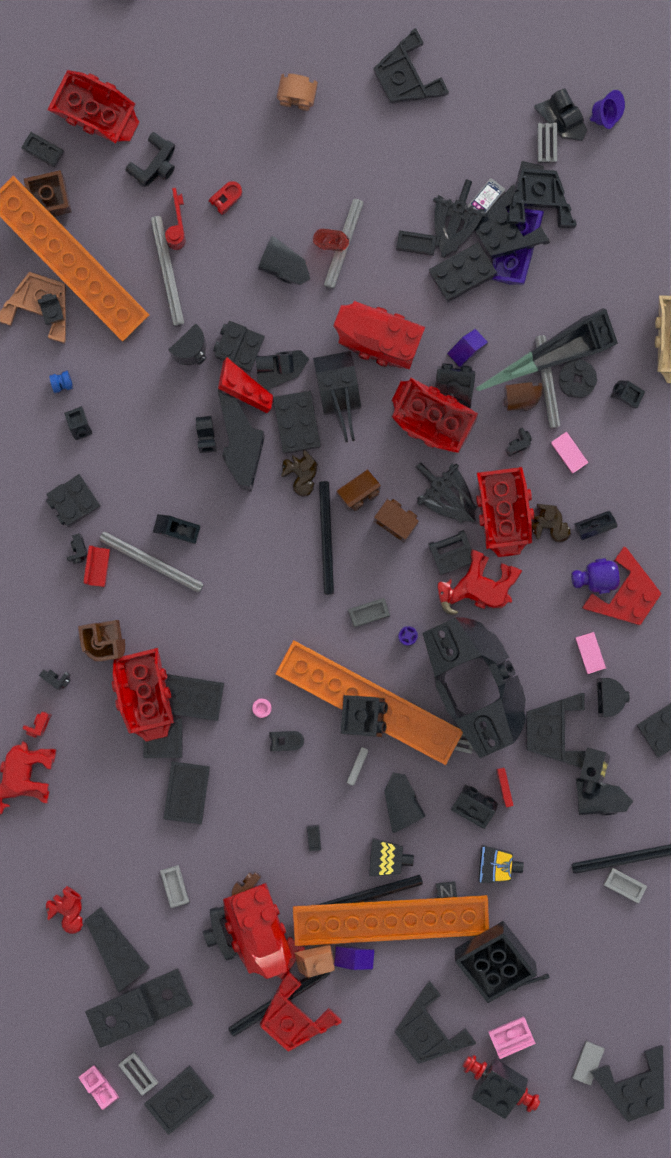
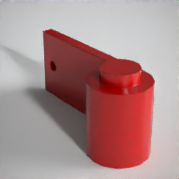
M172 188L178 225L169 227L166 230L165 238L171 249L179 250L186 243L180 205H184L182 193L178 195L176 188Z

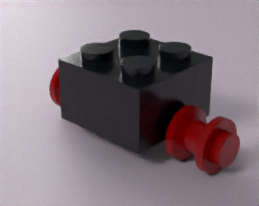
M475 1055L468 1056L462 1065L464 1072L468 1073L471 1071L475 1074L474 1078L476 1080L480 1078L473 1091V1100L504 1119L507 1118L515 1105L524 1104L527 1106L526 1111L529 1113L538 1108L540 1100H538L539 1095L535 1094L532 1096L528 1094V1088H526L528 1078L495 1058L487 1070L485 1069L487 1063L484 1061L480 1064L476 1061Z

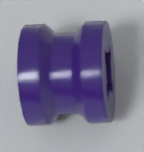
M406 626L400 630L398 638L400 643L410 646L416 642L418 634L415 628Z

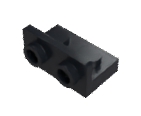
M464 785L451 810L485 829L495 814L498 803L492 797L479 793L476 788Z

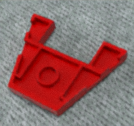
M624 546L614 562L630 572L609 604L592 593L582 606V609L641 625L662 593L630 551Z
M289 971L285 973L260 1023L261 1028L288 1052L309 1041L311 1037L319 1033L322 1034L328 1028L334 1025L337 1026L342 1022L341 1018L330 1008L314 1022L288 998L301 986V982Z

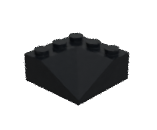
M504 921L455 948V962L487 1003L537 976L536 962Z

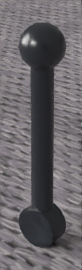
M549 974L530 979L518 987L550 978Z

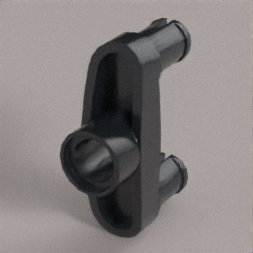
M155 132L150 134L148 142L160 151L147 169L142 170L132 162L125 168V171L136 178L137 182L144 187L150 185L158 176L167 180L175 169V166L169 162L174 153L175 144L169 140L166 141Z
M224 906L211 908L212 928L203 931L207 947L218 944L226 961L234 959L233 956L238 955V952L235 953L232 945L227 944L220 923L221 919L225 918Z

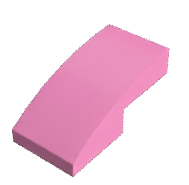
M95 1065L78 1077L102 1110L119 1099L115 1090Z

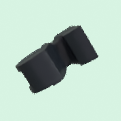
M211 415L196 417L199 452L217 451Z

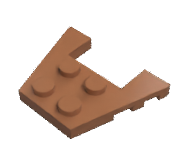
M29 272L16 288L11 298L3 305L4 307L0 311V323L11 326L17 308L43 316L38 299H42L41 296L51 293L58 297L65 320L52 324L48 338L65 344L66 284Z

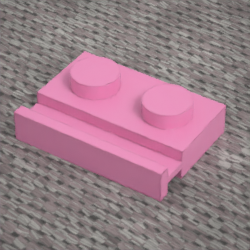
M524 1016L488 1031L499 1059L536 1044Z

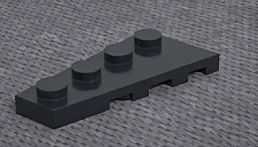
M100 907L85 921L120 993L149 968V965L102 907Z

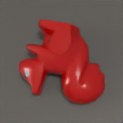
M66 886L62 890L63 897L56 894L53 897L54 901H47V919H52L57 913L64 916L61 922L63 930L67 933L75 934L83 926V919L79 916L82 910V897L79 893Z

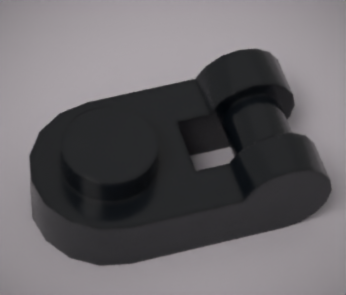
M298 731L269 732V738H271L272 742L270 751L298 750L304 744V737ZM279 737H285V745H279Z

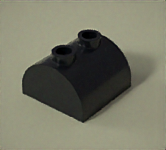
M195 324L168 349L171 357L177 363L182 365L197 363L200 365L206 360L207 346L201 328Z
M612 678L597 679L598 717L614 716L624 708L625 703L630 701L629 691H625L623 686Z

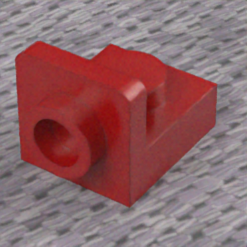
M41 711V714H37L34 720L35 728L24 725L22 729L26 730V734L31 737L43 736L52 714Z

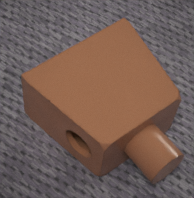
M331 944L295 952L298 971L306 977H313L335 970Z

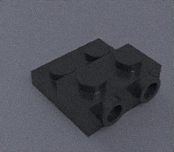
M229 320L228 324L224 323L220 334L223 336L221 341H217L214 346L215 358L224 361L227 357L239 368L251 372L265 336Z
M442 363V366H437L435 387L440 390L441 394L445 396L450 395L456 398L457 402L471 409L476 373L470 366H461L460 369L453 368L452 364Z
M80 474L46 494L48 496L46 502L51 509L56 508L59 513L57 515L58 520L62 525L66 524L68 527H71L101 507Z
M344 695L340 734L382 737V733L386 732L387 727L386 722H383L384 714L388 711V704L385 702V698Z

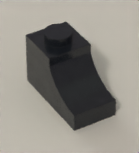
M157 514L153 533L196 544L200 525L173 516Z

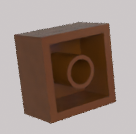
M61 170L24 178L25 188L54 217L72 213L65 179Z
M387 499L375 515L373 522L405 543L418 525V516L410 510L404 511L401 508L402 505L395 499L391 501Z

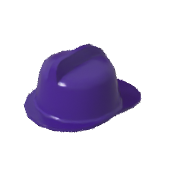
M612 90L605 98L595 102L592 107V115L589 118L590 121L604 126L606 129H611L624 113L625 100L623 94L619 90Z

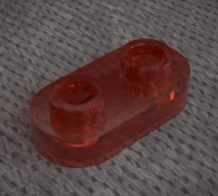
M322 228L315 232L313 242L320 249L340 252L348 247L349 237L342 231Z

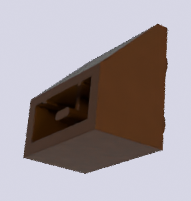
M367 469L338 489L336 494L349 512L352 509L355 512L364 506V501L367 499L371 501L380 495L381 485Z

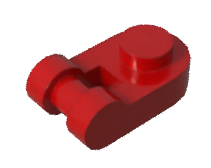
M230 181L208 201L212 206L215 205L218 208L217 211L220 215H223L241 198L242 187L239 183ZM223 196L227 199L225 203L220 201Z

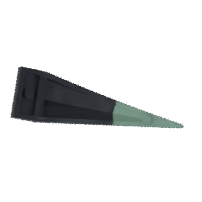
M602 308L588 316L582 317L478 386L475 390L480 391L548 367L599 353L618 344L607 310Z

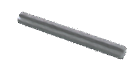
M353 199L324 282V286L328 288H335L363 207V201L359 199Z
M545 335L536 336V347L546 342ZM551 367L540 370L549 427L558 428L560 420Z

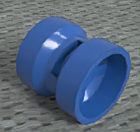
M68 370L60 375H49L54 394L61 392L63 389H73Z

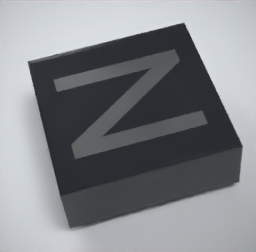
M455 881L436 883L437 898L457 897Z

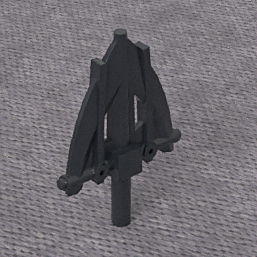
M465 180L459 200H456L455 203L452 202V199L443 200L444 198L440 195L433 199V202L436 203L434 224L437 240L435 246L440 248L441 257L445 258L452 251L457 252L459 246L476 229L480 220L487 216L485 209L476 210L474 206L467 207L466 200L472 185L471 180ZM447 216H451L450 221H449L448 228H447V230H446V227H445L446 218H447ZM463 219L465 221L462 230L457 232L461 220Z
M420 462L416 468L431 482V488H427L424 495L416 498L418 499L417 504L419 506L423 504L436 513L456 519L460 523L463 521L474 523L476 521L474 510L477 507L473 504L468 486L458 471L459 465L451 463L449 470L446 473L443 472L441 478L439 476L436 478ZM449 487H454L459 492L460 499ZM442 496L452 506L443 504L440 501V497Z

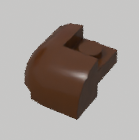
M532 382L506 385L504 388V407L507 406V411L524 409L525 412L531 410L538 404L542 396V383H538V386H533Z
M119 620L78 626L82 651L94 661H107L123 657L126 644L125 639H122Z

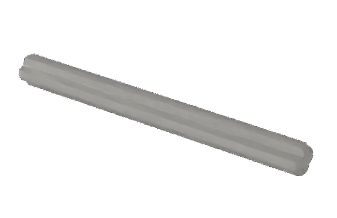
M154 216L151 218V224L172 322L174 326H180L184 324L162 217Z
M106 532L101 534L100 541L196 592H200L203 588V583Z

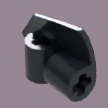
M566 88L555 92L550 99L534 105V108L549 124L557 123V132L563 138L583 140L587 128L580 109L574 105Z
M272 236L261 258L258 269L277 276V279L288 284L295 283L301 285L309 281L311 278L306 261Z
M302 350L283 351L276 353V355L256 356L258 383L268 390L294 379L300 375L309 358Z
M393 772L384 792L391 829L395 833L419 821L426 815L406 775Z
M576 778L579 815H615L617 812H627L633 803V800L619 786L606 783L602 785L596 784L594 795L583 792L585 781L581 778Z

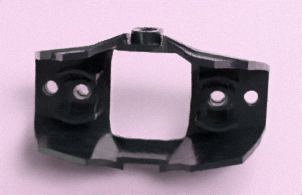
M455 617L423 632L434 672L436 691L439 692L445 705V710L458 724L479 758L514 744L520 736L526 721L524 711L526 698L518 675L513 677L515 669L509 660L505 661V659L510 657L498 637L487 630L481 622L462 617ZM441 630L445 632L444 638L439 634ZM483 658L498 686L500 698L477 711L465 714L456 708L457 705L447 686V682L445 683L446 671L473 659ZM483 721L486 722L487 727L483 725ZM490 738L495 741V746L489 744Z

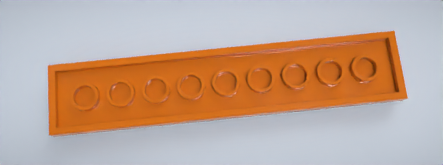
M12 176L0 188V217L123 342L149 316L146 310L15 176Z
M294 640L275 673L341 710L343 708L344 695L385 698V702L388 704V711L384 714L383 720L387 726L385 733L444 765L447 764L463 734L461 729Z
M487 895L293 906L295 946L477 936L489 929Z

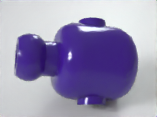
M606 558L596 559L595 562L589 563L584 572L575 570L571 573L573 587L581 588L583 585H587L590 591L599 592V594L610 593V591L616 590L620 583L617 563L612 560H606Z

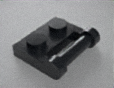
M464 530L459 531V534L436 543H428L440 576L471 564L472 548ZM462 541L463 546L439 555L437 550Z

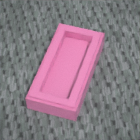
M567 432L550 443L572 474L588 464V461Z
M594 632L576 637L575 640L586 673L590 674L606 669Z

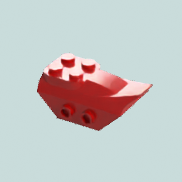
M67 70L47 109L66 119L65 121L72 126L78 125L90 135L95 133L115 144L118 141H131L139 125V120L134 111L135 103L117 90L115 85L109 82L103 83L99 81L97 76L90 73L87 75L82 72Z
M356 301L349 305H341L333 325L339 335L338 343L359 354V358L364 360L373 359L376 361V364L383 367L389 365L404 369H410L425 330L424 326L405 320L403 315L397 313L392 315L387 313V310L384 308L376 307L375 309Z
M411 377L408 381H400L392 398L394 405L392 418L404 431L408 432L407 434L410 437L423 440L424 444L431 448L436 447L459 453L478 417L477 412L457 402L456 398L450 395L445 396L436 387H428Z
M523 468L477 473L479 496H476L477 506L481 507L482 515H479L480 526L484 527L486 549H491L497 557L520 555L523 548L527 544L532 543L531 520H534L533 508L529 507V501L532 500L531 490L527 489Z
M158 648L114 659V680L111 684L118 698L115 700L116 708L120 711L129 734L135 733L143 738L145 742L167 737L170 725L174 721L169 702L171 692L165 683L167 673L165 668H162Z
M264 883L224 898L223 904L227 921L225 928L228 934L232 935V948L235 953L238 952L248 973H257L269 979L287 972L288 962L292 955L284 935L286 933L285 926L279 921V909L276 904H273L267 884Z

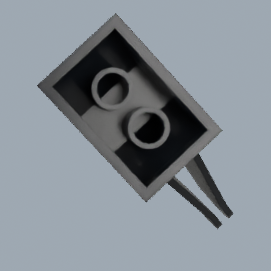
M351 351L313 358L324 415L335 413L346 443L348 442V437L341 412L347 411L351 440L355 441L351 410L360 409L361 401Z
M218 389L229 439V445L224 447L222 458L240 489L252 492L265 434L264 431L251 427L235 397L227 393L223 394L222 390Z

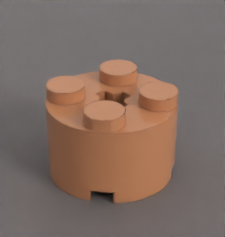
M281 74L276 98L282 106L291 107V104L298 105V108L301 110L309 111L310 107L314 105L318 82L314 80L311 83L309 82V77L288 74V77H285L284 74Z

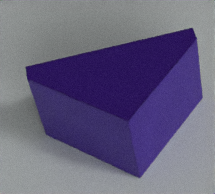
M475 328L463 336L447 354L460 368L488 342Z
M336 946L335 966L351 970L373 969L375 949Z

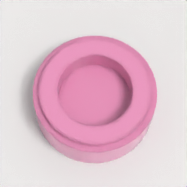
M258 699L254 702L252 710L257 717L265 718L271 713L272 706L268 700Z

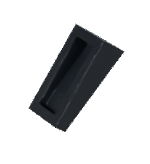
M319 825L307 826L309 851L321 850Z

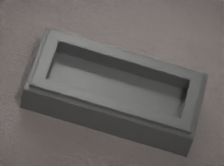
M385 598L348 609L354 628L390 616Z

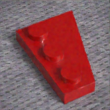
M226 357L223 361L218 389L268 413L272 407L273 395Z

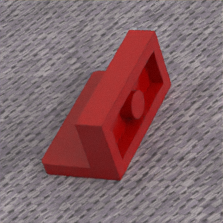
M89 545L84 584L105 587L110 549Z

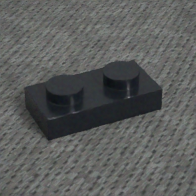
M610 510L574 523L581 540L618 527Z

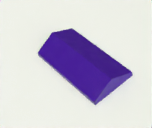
M524 209L525 223L523 225L516 224L523 237L540 227L544 214L543 211ZM524 248L517 250L516 253L494 258L492 265L497 271V276L491 280L509 285L525 284L534 248L528 250Z

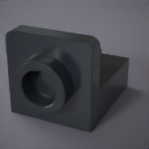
M51 293L41 296L42 299H38L46 325L65 320L56 295Z
M619 380L613 387L611 397L613 399H620L632 408H638L645 391L630 381Z
M82 406L64 413L70 432L75 440L92 434Z
M523 427L518 430L521 441L516 439L508 443L509 447H507L506 452L509 457L529 448L531 445V435L528 431H524Z
M78 533L72 535L73 541H71L72 549L74 552L77 551V554L67 557V561L73 562V564L84 562V558L88 555L83 536Z
M51 669L49 671L43 670L39 675L57 690L65 689L71 681L69 679L71 674L65 672L60 680L57 679L59 675Z

